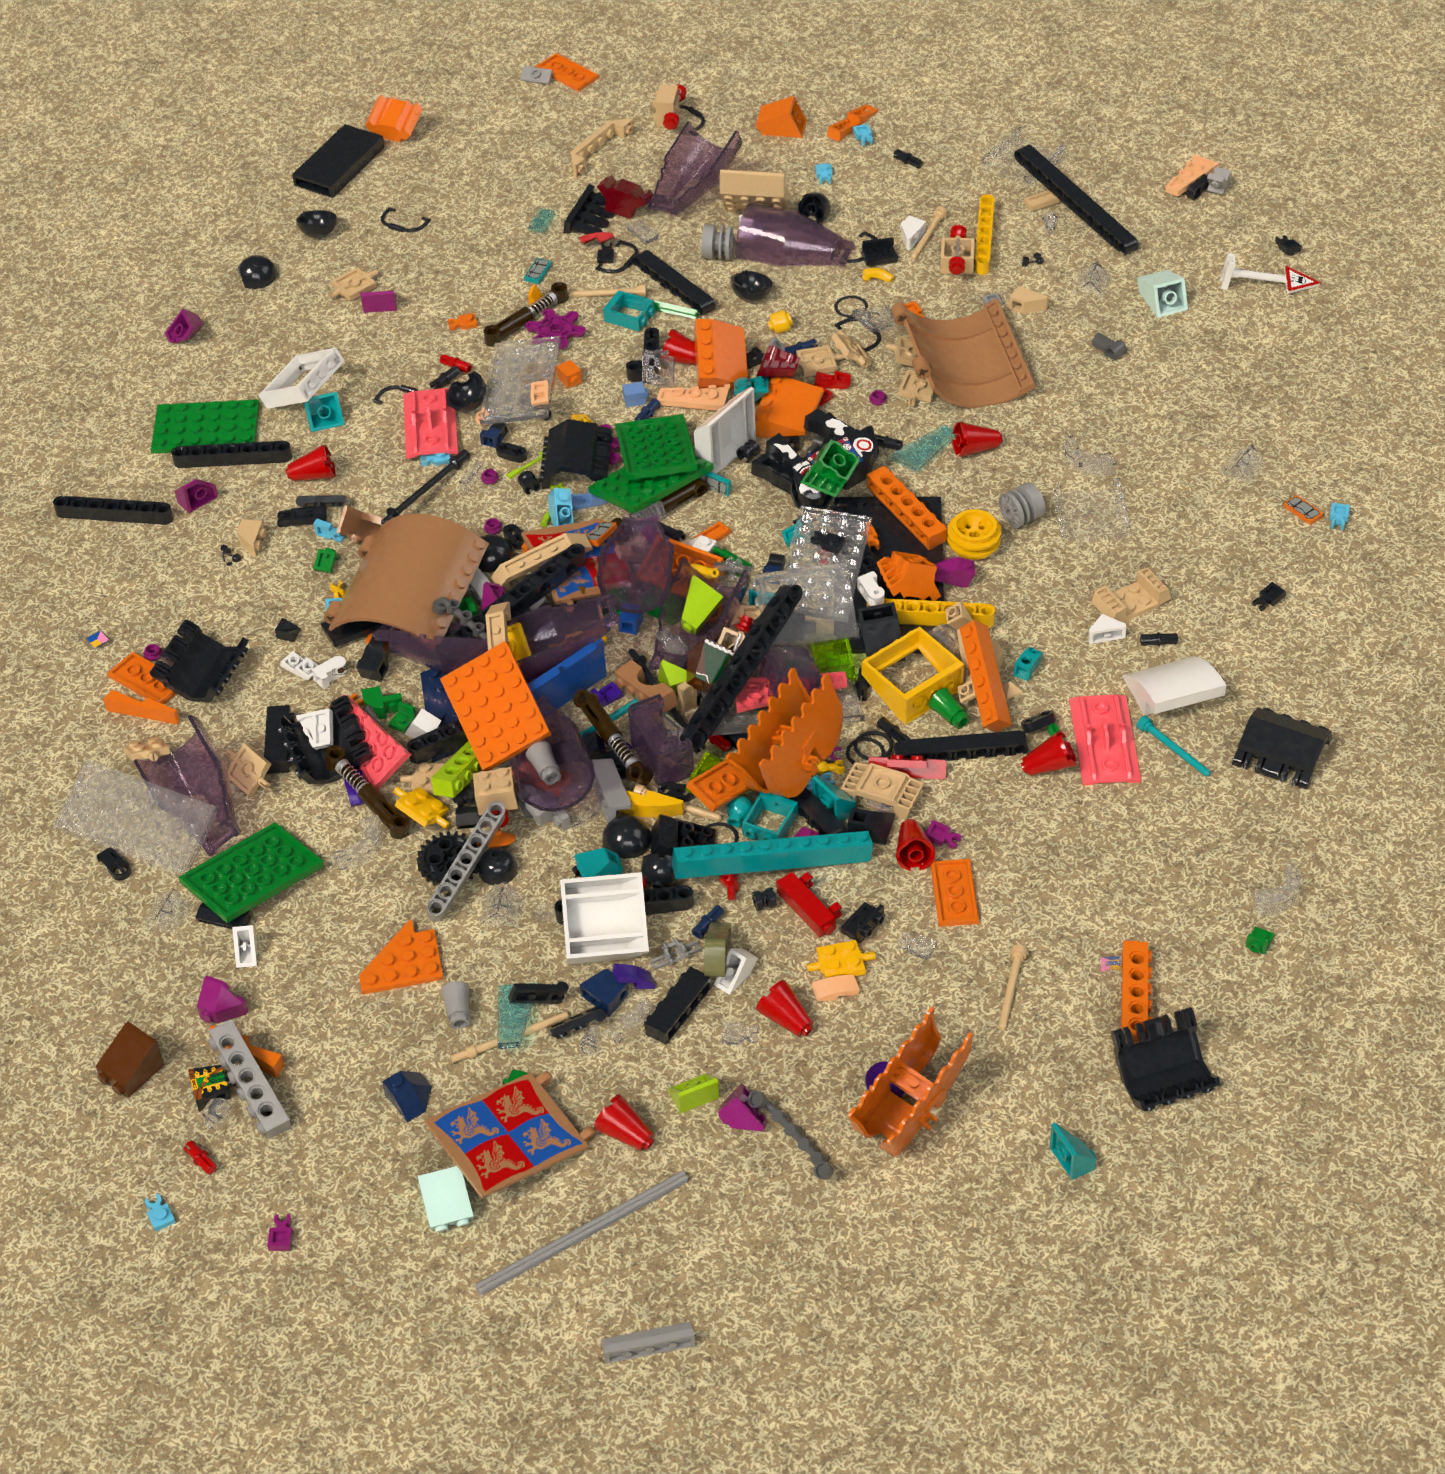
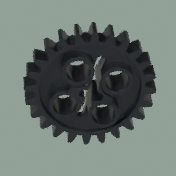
M447 831V835L444 836L440 832V837L437 838L432 835V841L426 839V845H421V851L417 852L418 870L421 871V876L426 877V882L432 880L433 886L441 883L467 841L465 833L458 836V831L454 835ZM477 842L472 844L474 848H479L477 847ZM463 859L461 862L469 864L472 861L470 859ZM478 864L476 865L472 873H478ZM471 873L469 879H473V874H472V873ZM459 875L451 877L455 881L461 879Z

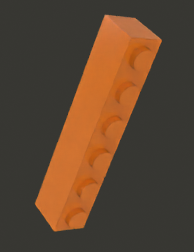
M973 620L959 628L983 728L1000 732L1011 726L1012 722L988 626Z

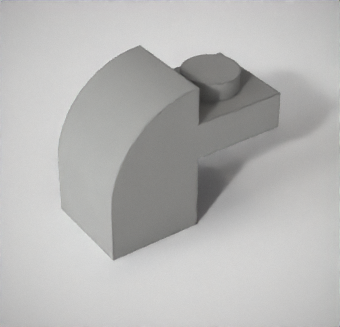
M1215 167L1213 173L1209 172L1207 191L1224 195L1232 179L1231 170Z

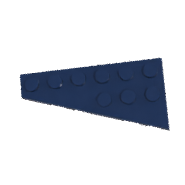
M434 667L420 673L425 710L441 720L438 727L458 720L440 680L444 676L439 668ZM462 746L432 758V762L455 754Z

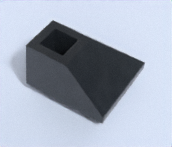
M859 806L853 807L847 822L848 832L869 831L873 843L886 845L895 813Z

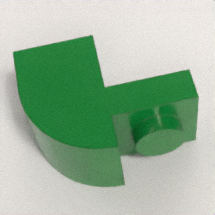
M380 686L361 689L365 711L371 717L386 719L385 713L398 712L397 704L400 701L402 702L401 693L382 696Z

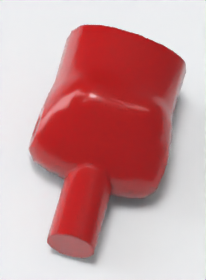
M739 874L720 875L719 881L727 889L728 900H735V893L740 889Z

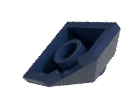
M399 1071L382 1081L385 1096L407 1123L426 1112L432 1086L420 1072Z

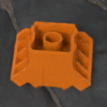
M381 94L371 110L365 127L370 132L382 135L384 139L401 142L411 136L423 108L417 102L412 105L408 100L401 101L392 97L386 99Z
M893 551L891 558L883 557L876 562L880 569V574L883 576V580L886 582V586L890 589L893 597L901 592L903 598L910 596L925 600L930 596L932 601H936L941 597L934 583L937 566L929 562L925 557Z

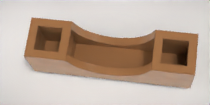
M633 660L628 661L614 671L616 685L620 689L623 688L631 697L634 696L640 704H645L651 712L662 716L678 705L675 691L664 682L656 685H645L646 678L643 669Z

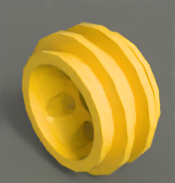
M979 509L962 511L952 518L948 524L947 543L951 550L962 558L969 560L987 558L1001 544V525L994 516L986 511Z

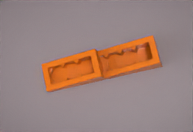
M865 104L848 112L846 119L828 126L827 137L840 142L853 131V126L863 124L877 113L878 109Z
M111 690L103 699L106 711L172 724L180 722L176 709L148 697L141 702Z
M211 1025V1027L209 1028V1030H211V1029H213V1028H215V1027H217V1026ZM240 1034L259 1068L277 1079L284 1067L282 1055L250 1044L248 1036ZM227 1045V1046H225V1048H227V1049H230V1048L233 1047V1045Z

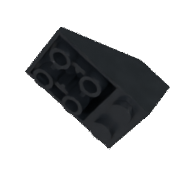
M894 602L857 609V620L866 658L875 654L881 648L890 645L896 639L901 638ZM904 657V658H902L901 660H899V661H897V662L906 661V659H905V657Z
M660 814L651 829L650 854H658L660 858H664L665 855L673 857V848L715 844L714 828Z

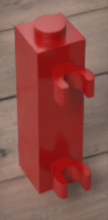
M791 872L777 880V893L819 938L824 935H830L836 929V919L843 915L840 911L842 906L835 902L829 909L825 907L809 890L814 885L811 881L813 876L809 872L803 874L800 879Z

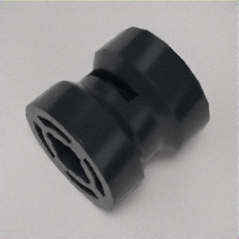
M750 439L745 442L744 446L737 449L736 454L740 460L744 457L748 460L745 463H749L761 450L758 443Z
M524 471L518 476V482L527 495L530 494L529 490L539 491L540 483L532 471Z
M470 785L465 786L455 798H452L454 804L457 803L456 808L464 807L465 804L472 805L476 803L475 794Z
M772 887L766 888L762 892H752V900L756 911H761L764 907L773 908L777 906Z

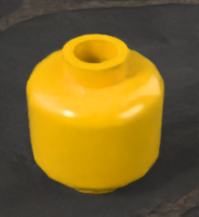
M780 310L770 315L768 325L771 331L774 330L776 334L789 331L793 322L789 312L786 313L785 310Z

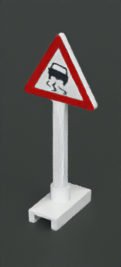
M1231 253L1227 254L1220 276V281H1222L1221 289H1228L1231 277H1243L1286 283L1287 293L1289 294L1318 286L1321 283L1288 266L1284 268L1285 276L1240 270V268H1234L1235 255Z

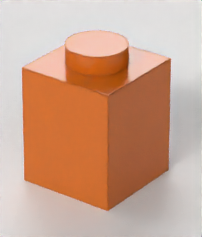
M572 360L556 366L557 377L567 388L577 386L582 382L581 369Z

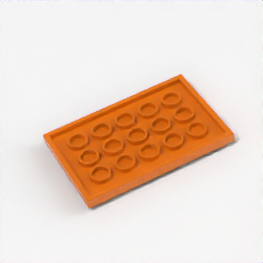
M506 641L440 678L483 771H490L528 749L531 745L552 735Z

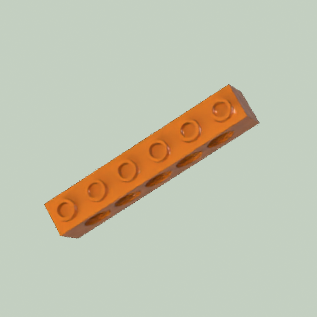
M882 466L867 474V488L928 550L947 541L948 531L945 524L941 523L935 514L931 513L924 503L920 502L914 493L909 491L904 483L895 477L892 471Z
M1123 940L1121 1029L1128 1026L1133 1041H1136L1138 1038L1135 1024H1142L1143 1021L1152 1019V1017L1148 1016V1012L1152 1010V1000H1148V996L1152 994V983H1148V979L1152 978V967L1148 966V963L1152 962V950H1148V942Z

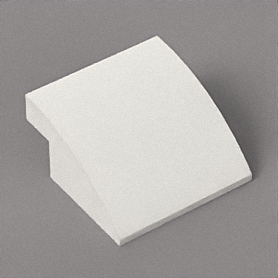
M1195 656L1122 675L1144 715L1157 714L1225 695L1226 683L1219 673L1207 661Z

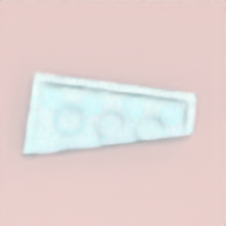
M942 425L889 455V460L919 473L955 439V434H952L953 428Z
M514 984L498 985V1049L520 1048L526 1030V1023L530 1019V1012L532 1006H534V1004L509 1002L508 996Z

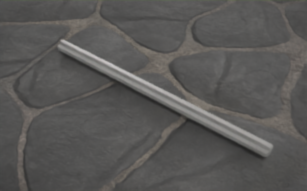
M680 1171L475 1284L478 1293L484 1295L688 1182L687 1174L684 1171Z

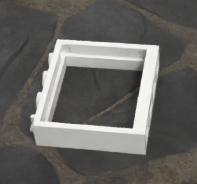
M337 348L296 355L258 396L269 409L307 402L345 361ZM311 370L296 386H291L304 371Z

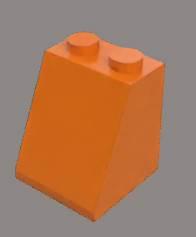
M791 96L761 106L756 128L762 135L802 138L807 118L795 96Z

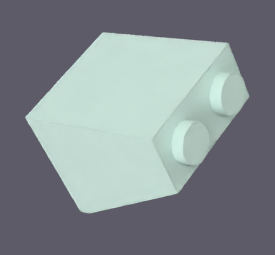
M1165 270L1137 278L1139 293L1157 318L1188 310L1184 277Z
M457 1166L418 1176V1184L430 1230H435L438 1233L448 1230L450 1225L457 1224V1227H462L470 1224L469 1220H473V1212L463 1173Z

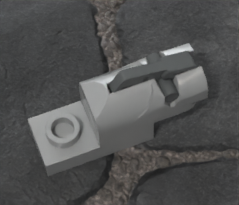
M525 787L518 792L517 801L526 818H533L540 826L553 820L556 827L560 826L563 831L571 828L570 816L550 792L541 796L532 787Z

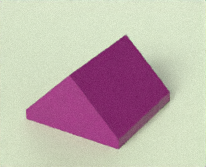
M394 291L360 293L363 313L396 311L397 294Z

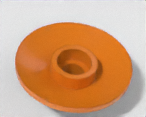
M499 828L488 847H501L512 844L516 841V836L509 832H503Z

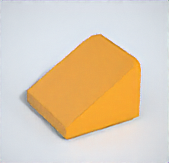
M532 285L528 293L529 305L543 298V294L536 285Z

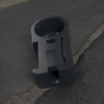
M1203 174L1189 186L1186 192L1187 198L1195 201L1208 188V175Z
M111 847L97 854L98 862L101 861L107 867L108 873L113 879L121 881L130 876L131 869L129 864ZM118 868L122 874H115L114 871Z

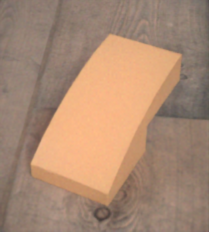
M548 380L531 383L532 406L549 403Z
M854 975L829 977L813 982L811 985L817 1001L837 1000L838 996H853L860 992Z

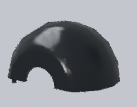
M325 210L303 211L295 220L298 228L304 235L316 239L328 236L334 230L337 215Z
M251 255L243 259L238 265V272L243 285L248 289L267 287L278 276L275 264L267 257L261 255Z
M745 270L733 276L731 275V287L736 296L743 301H760L770 293L773 282L771 279L758 272Z
M476 371L468 374L469 379L466 382L456 381L451 383L447 392V403L453 409L459 412H471L483 403L486 397V384L482 376Z
M496 534L481 536L482 539L489 543L478 566L482 572H494L500 564L514 557L513 548L505 538Z
M621 815L614 818L605 827L602 834V844L604 848L617 853L619 858H636L643 855L651 845V831L645 821L633 815Z

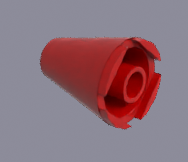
M671 329L668 334L670 338L665 341L661 361L696 366L694 341L677 330Z
M957 422L952 434H955V440H952L953 450L956 456L959 454V457L998 448L1003 440L1002 434L998 430L964 422Z
M321 445L288 464V468L285 469L288 479L304 481L336 477L334 461H331L330 456L332 455L327 445Z
M1062 730L1056 732L1022 758L1023 762L1020 764L1025 774L1028 773L1032 776L1077 766L1074 751L1070 742L1064 741L1063 738L1066 735Z
M908 819L901 823L896 848L897 863L907 871H911V868L920 867L919 870H924L935 859L934 845L920 824L914 819Z
M781 980L769 989L770 993L767 997L764 995L757 1003L756 1010L794 1035L806 1037L813 1030V1021L789 983Z
M617 1094L610 1100L613 1104L609 1107L605 1106L594 1122V1129L639 1151L643 1149L648 1150L654 1143V1133L621 1094Z

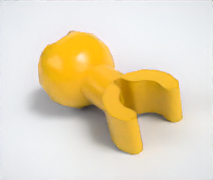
M338 581L337 587L330 583V589L334 592L333 598L344 597L346 591L343 590L342 581Z
M823 760L819 764L815 763L819 769L817 772L819 775H823L828 771L843 774L845 770L843 760H836L834 763H827Z

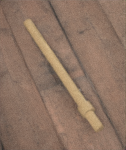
M563 1012L482 1044L465 1047V1050L450 1055L451 1062L455 1063L466 1058L472 1059L477 1057V1054L563 1021L569 1018L568 1014Z

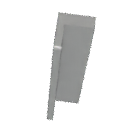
M613 759L590 760L588 776L605 819L609 823L615 818L616 810L631 809V802Z
M690 1322L605 1338L601 1340L605 1363L609 1364L694 1347L695 1337Z

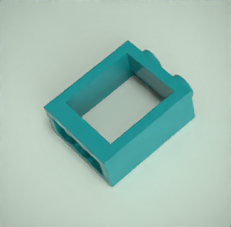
M618 290L603 309L604 322L639 332L647 325L650 317L655 315L654 300ZM624 306L641 311L638 317H634L619 311Z
M760 793L742 822L743 835L748 839L756 840L784 838L798 815V802L776 796L772 793ZM763 810L785 816L777 832L755 825Z

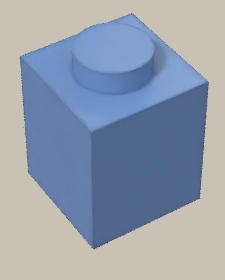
M642 382L622 385L626 407L646 404V398H649L648 389L644 388Z

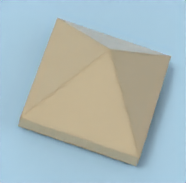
M1014 680L1002 684L1006 700L1023 693Z

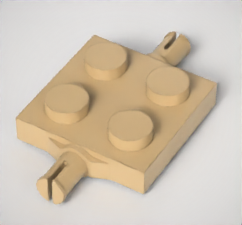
M357 267L331 281V285L335 290L329 292L330 297L333 299L338 295H343L349 301H352L361 296V292H369L377 288L376 282L371 278L378 275V271L374 269L370 272H364Z
M838 330L837 333L835 332L831 338L835 342V347L842 351V356L845 359L854 360L862 368L870 366L873 362L860 344L850 339L843 330Z
M898 336L896 344L885 343L884 349L894 351L896 363L912 366L913 359L918 357L910 338Z
M829 345L796 351V356L801 358L797 367L802 370L804 377L816 375L817 371L822 373L837 371L836 360L845 359L842 356V352L834 354Z
M907 369L899 387L898 396L910 398L908 401L909 406L911 404L914 406L916 400L931 402L935 392L932 390L928 378L919 379L915 371Z
M157 737L147 739L148 742L132 741L128 743L129 745L123 746L124 753L132 761L140 759L156 761L158 756L170 754L169 746Z
M243 743L237 753L233 752L232 749H228L225 752V755L231 759L230 767L225 775L242 791L252 796L259 785L264 790L269 789L271 784L264 777L271 763L250 744Z
M417 764L412 775L401 774L400 783H411L410 792L420 787L432 796H439L433 795L431 777L444 764Z

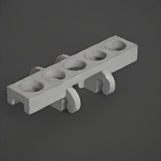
M673 938L674 942L667 945L662 943L661 949L664 950V954L649 960L655 971L702 951V947L699 946L697 940L683 945L682 942L680 943L679 940L677 941L676 938ZM676 946L678 950L673 953H669L668 948ZM692 946H697V948L690 950ZM679 954L680 957L678 959H673L672 955ZM655 962H661L660 964L654 966Z

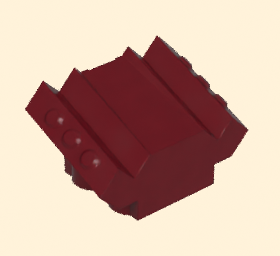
M612 175L604 178L597 185V188L605 198V210L628 219L635 215L636 208L647 205L654 197L650 189L644 191L640 185L625 179L616 181Z
M769 345L756 376L793 378L801 358Z

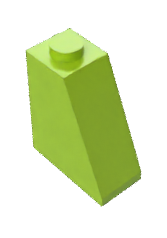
M695 575L691 579L681 619L682 628L687 633H693L694 635L699 632L723 602L721 594Z

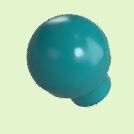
M740 795L727 804V823L738 828L742 826V822L753 806L749 798Z

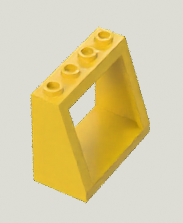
M919 626L900 639H896L885 648H881L870 657L865 658L862 661V676L896 717L906 725L930 710L928 706L929 701L940 689L948 688L952 695L958 693V686L964 684V663ZM919 649L938 673L904 694L879 672Z

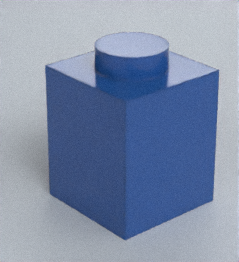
M624 605L618 618L619 632L637 635L643 622L642 607Z

